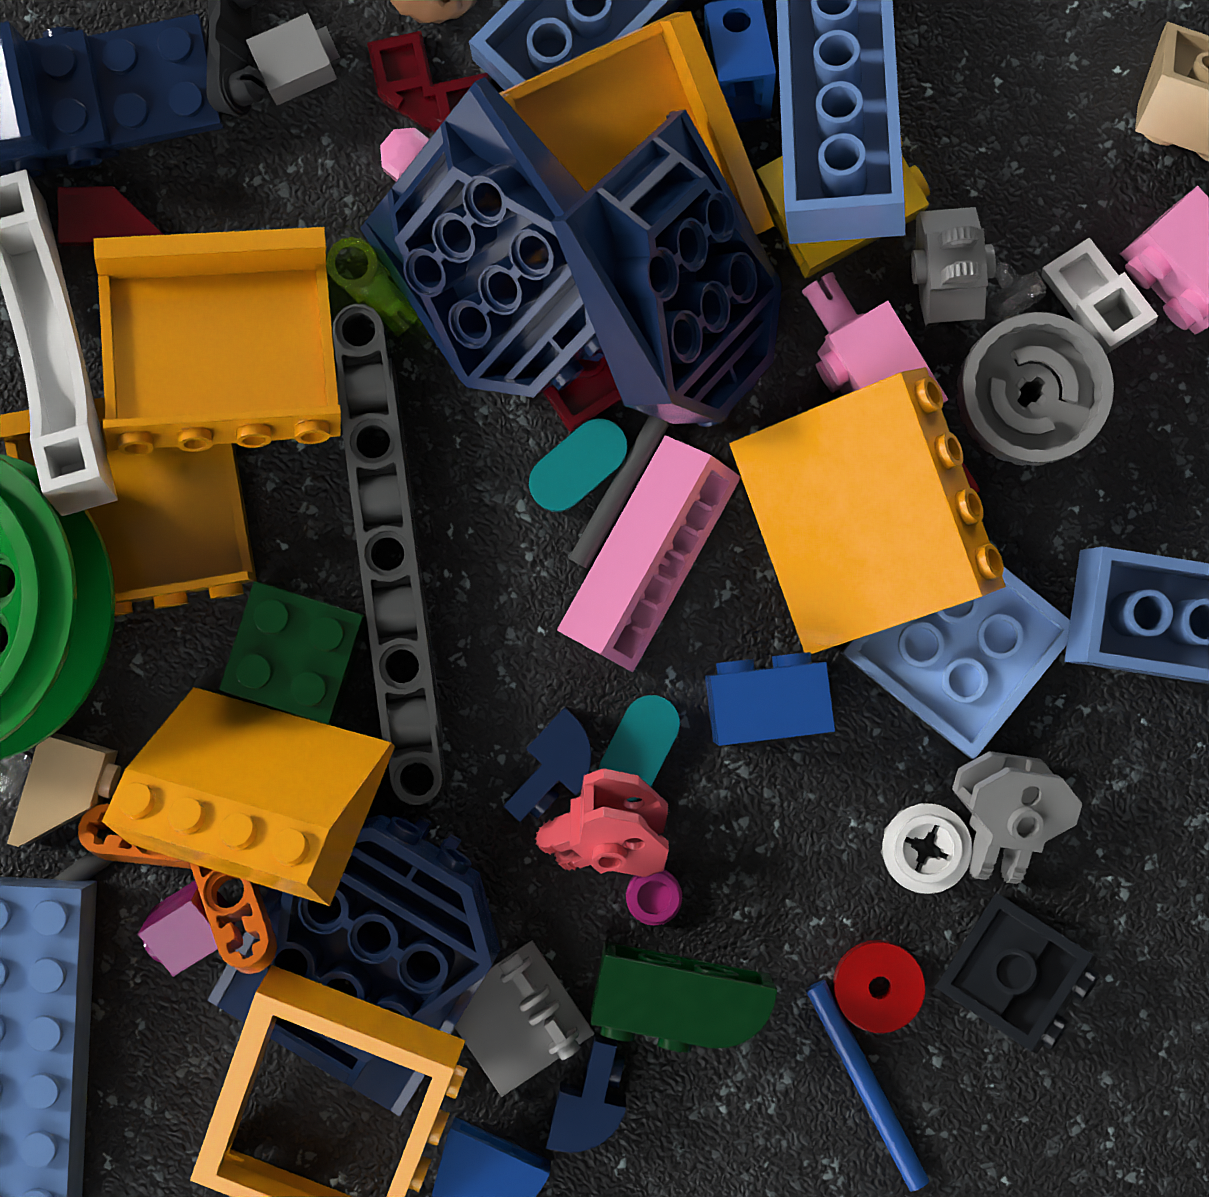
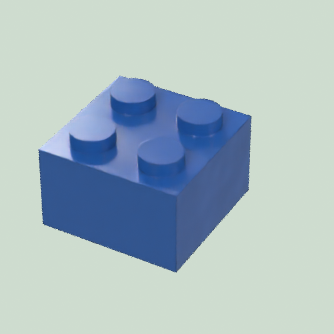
M811 652L772 656L773 667L754 669L753 659L716 663L717 674L705 676L713 742L718 746L835 732L827 663L812 662Z

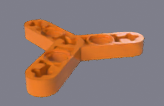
M109 804L97 805L89 809L82 816L78 825L79 840L88 851L98 858L108 861L192 869L218 951L226 963L239 972L246 974L261 972L271 964L277 951V942L257 883L131 845L119 835H108L105 841H102L97 837L99 829L108 828L102 820ZM227 880H241L244 885V893L239 903L229 908L220 907L217 903V892L220 886ZM242 920L245 930L254 938L260 939V941L252 945L253 955L249 958L239 951L236 952V949L243 946V938L240 929L231 922Z

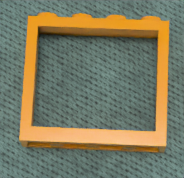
M271 965L253 998L190 1181L231 1197H352L231 1149L276 1020L279 1017L432 1077L386 1197H405L408 1188L419 1192L432 1160L421 1154L426 1142L435 1146L438 1145L450 1114L439 1109L444 1095L456 1099L467 1068L457 1065L466 1040Z

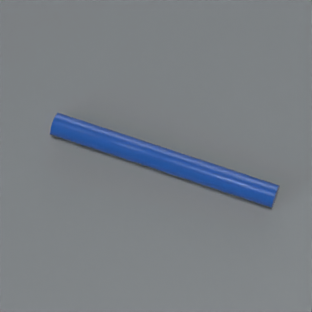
M825 980L809 986L805 991L909 1191L921 1189L930 1180Z

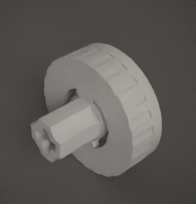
M1042 312L1025 313L1008 318L997 324L973 345L970 353L961 365V372L957 379L958 390L956 398L962 422L966 425L970 436L980 444L982 449L990 452L1002 461L1012 462L1015 465L1039 466L1049 462L1053 463L1072 455L1085 447L1099 433L1106 422L1112 406L1114 394L1113 374L1103 348L1084 327L1056 314ZM1016 359L1018 364L1026 363L1029 361L1042 362L1051 367L1060 378L1063 387L1062 399L1065 400V402L1059 400L1060 388L1056 377L1052 374V372L1049 369L1039 364L1029 363L1022 366H1017L1014 360ZM1027 385L1033 392L1029 397L1031 403L1024 407L1017 400L1021 395L1020 389Z

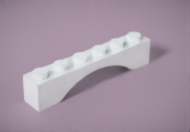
M26 169L1 176L0 286L11 319L23 368L29 403L30 443L41 491L60 515L65 516L117 501L118 498L46 201Z

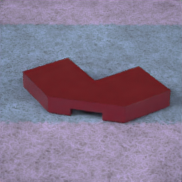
M421 31L367 42L380 101L432 134L436 132L475 81L484 77L489 81L488 73H482L433 84Z
M114 186L58 187V243L62 246H94L93 238L164 235Z

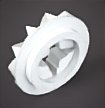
M919 803L899 811L884 829L881 854L889 874L900 885L914 892L930 894L952 887L963 877L971 861L972 841L966 825L953 811L936 804ZM934 825H937L934 831V844L941 848V852L948 854V857L944 859L939 856L937 858L928 856L924 863H920L916 871L918 852L911 847V844L905 842L906 837L924 839L928 832H932Z

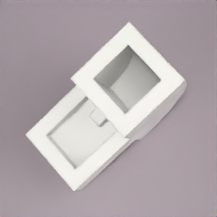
M1090 237L1042 269V278L1073 317V321L1084 327L1094 336L1105 354L1110 353L1157 321L1158 315L1127 274L1124 272L1118 275Z

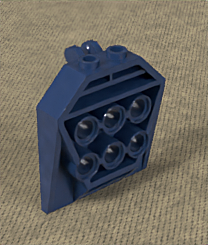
M485 77L473 83L360 229L459 380L467 388L534 398L552 385L558 391L567 387L584 371L585 368L579 362L581 359L598 362L604 357L551 224L555 217L563 215L587 192Z
M685 109L670 112L666 116L667 120L563 215L555 217L551 224L624 406L672 424L698 423L699 426L707 427L724 421L729 416L730 410L746 392L755 387L756 381L774 362L782 283L775 267Z
M384 815L366 818L335 892V896L341 903V911L330 912L325 910L318 902L269 888L263 902L276 937L277 951L275 958L267 968L254 974L241 973L227 964L207 1001L245 1023L255 993L271 965H274L335 989L333 979L343 978L349 980L357 991L356 998L382 1008H394L407 1018L451 1034L500 951L480 873L470 867L471 861L464 854L456 850L461 842V839L450 834L448 838L443 840L439 848L427 842L425 838L430 831L431 821L422 816L419 817L415 825L396 816L392 817V819ZM378 921L383 923L390 932L391 940L378 941L372 938L366 929V922ZM245 931L242 937L243 946L236 949V952L239 951L249 958L253 955L252 945L260 941V939L254 938ZM293 948L299 950L305 956L308 967L297 968L291 965L285 956V949ZM428 951L434 954L440 963V969L430 971L423 969L415 959V952ZM279 1017L276 1020L270 1039L398 1116L402 1114L425 1074Z

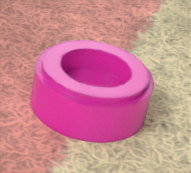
M664 869L662 872L647 877L634 875L627 886L626 902L631 914L640 922L647 925H661L673 919L678 913L682 904V891L674 875Z

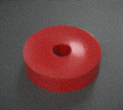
M870 940L852 947L840 959L833 977V992L839 1008L855 1026L868 1032L888 1033L904 1027L917 1015L925 996V980L919 964L904 948L889 941ZM876 977H885L889 984L887 991L880 996L872 995L869 991L870 982Z

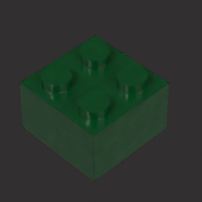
M254 581L219 690L325 724L336 723L367 628L366 615Z

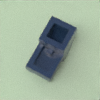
M566 706L526 748L542 765L504 805L518 821H521L529 812L538 819L559 797L560 794L552 788L558 781L562 782L576 796L582 788L584 775L589 773L591 764L589 737L583 724Z
M595 1032L582 1087L560 1082L546 1149L569 1153L586 1151L607 1140L620 1125L626 1111V1097L607 1093L608 1087L618 1089L625 1061V1055L616 1053V1039H611Z

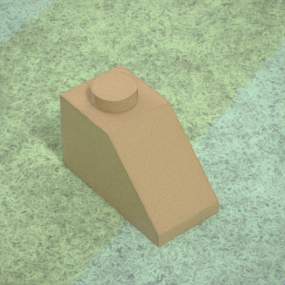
M58 733L52 734L45 741L38 744L7 844L19 847L32 843L84 815L89 809L102 804L104 797L110 799L115 792L121 772V767L114 765L118 751Z

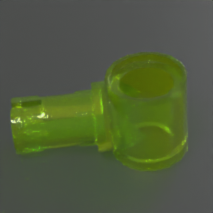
M354 237L344 238L332 246L326 261L328 276L332 282L341 289H345L358 304L364 301L369 307L373 308L398 338L409 326L397 315V311H400L412 324L419 317L403 293L388 278L391 272L376 258V253L372 247L362 239ZM355 249L364 254L368 263V269L364 276L356 280H348L339 275L335 267V261L337 256L344 250Z

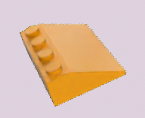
M193 687L126 767L102 822L131 845L330 906L395 746L392 742Z

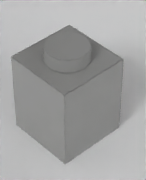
M308 13L246 40L276 105H280L337 79L330 62L340 58L327 27L324 26L315 30Z

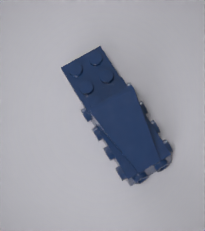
M199 14L87 36L83 30L76 31L74 27L61 26L44 31L42 33L43 38L28 41L9 21L0 23V177L26 169L33 179L47 174V170L66 166L71 168L91 167L100 164L102 159L119 156L118 150L224 128L221 112L214 110L207 98V42L203 22Z

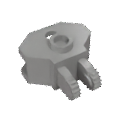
M976 207L919 211L916 216V250H912L911 273L913 283L919 286L920 305L925 327L937 326L940 322L969 320L970 323L982 322L985 319L986 287L988 286V279L995 277L996 259L993 245L985 244L984 228L981 229Z
M989 751L958 768L952 788L972 813L969 825L976 831L972 846L969 868L970 874L975 879H989L994 870V864H996L1000 847L1005 848L1001 864L1002 878H1004L1006 883H1021L1024 880L1026 868L1029 866L1032 852L1042 853L1046 841L1077 825L1082 808V802L1064 779L1057 774H1053L1041 759Z

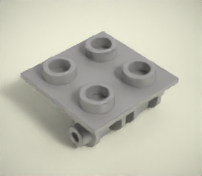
M533 940L490 968L455 1026V1029L461 1038L466 1040L465 1044L501 1097L557 1059L565 1060L581 1048L579 1044L595 1034Z

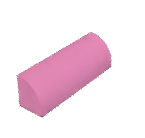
M665 435L557 631L625 669L634 672L739 483L741 476L712 455Z

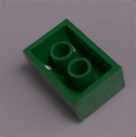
M604 941L591 1008V1025L601 1026V1035L621 1041H634L636 1034L658 1038L657 1045L659 1047L676 1052L690 1053L693 1045L707 1048H728L749 1040L763 1028L774 1008L777 987L769 973Z

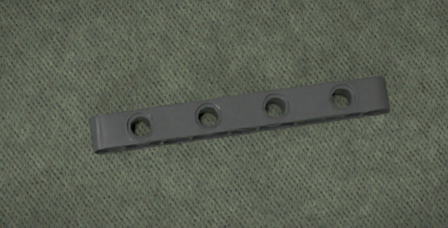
M352 304L343 308L333 322V340L337 363L335 371L382 739L392 742L395 746L388 763L393 791L400 800L411 805H421L431 801L441 792L445 784L446 772L442 749L443 728L395 365L391 357L389 334L385 323L373 308L365 304ZM367 320L375 325L373 339L367 345L361 347L349 344L347 332L350 326L357 321ZM373 430L387 432L390 438L387 452L378 458L365 457L361 450V442L364 436ZM397 540L403 546L404 559L396 569L390 571L382 570L377 565L375 559L376 550L384 541ZM402 650L412 652L417 657L419 663V671L416 677L407 683L396 680L390 671L392 657ZM411 763H423L431 769L434 780L428 792L423 794L415 793L406 786L404 772Z

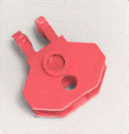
M603 768L584 775L581 795L571 799V811L555 817L553 821L549 819L547 823L544 822L543 826L539 827V831L536 832L537 837L535 840L537 842L535 844L545 853L550 855L554 853L555 861L568 871L571 869L575 871L577 867L581 869L591 865L600 874L615 871L647 877L662 872L665 868L669 852V841L662 835L658 836V834L664 832L668 815V803L638 775ZM632 797L642 799L639 802L627 801L628 798Z

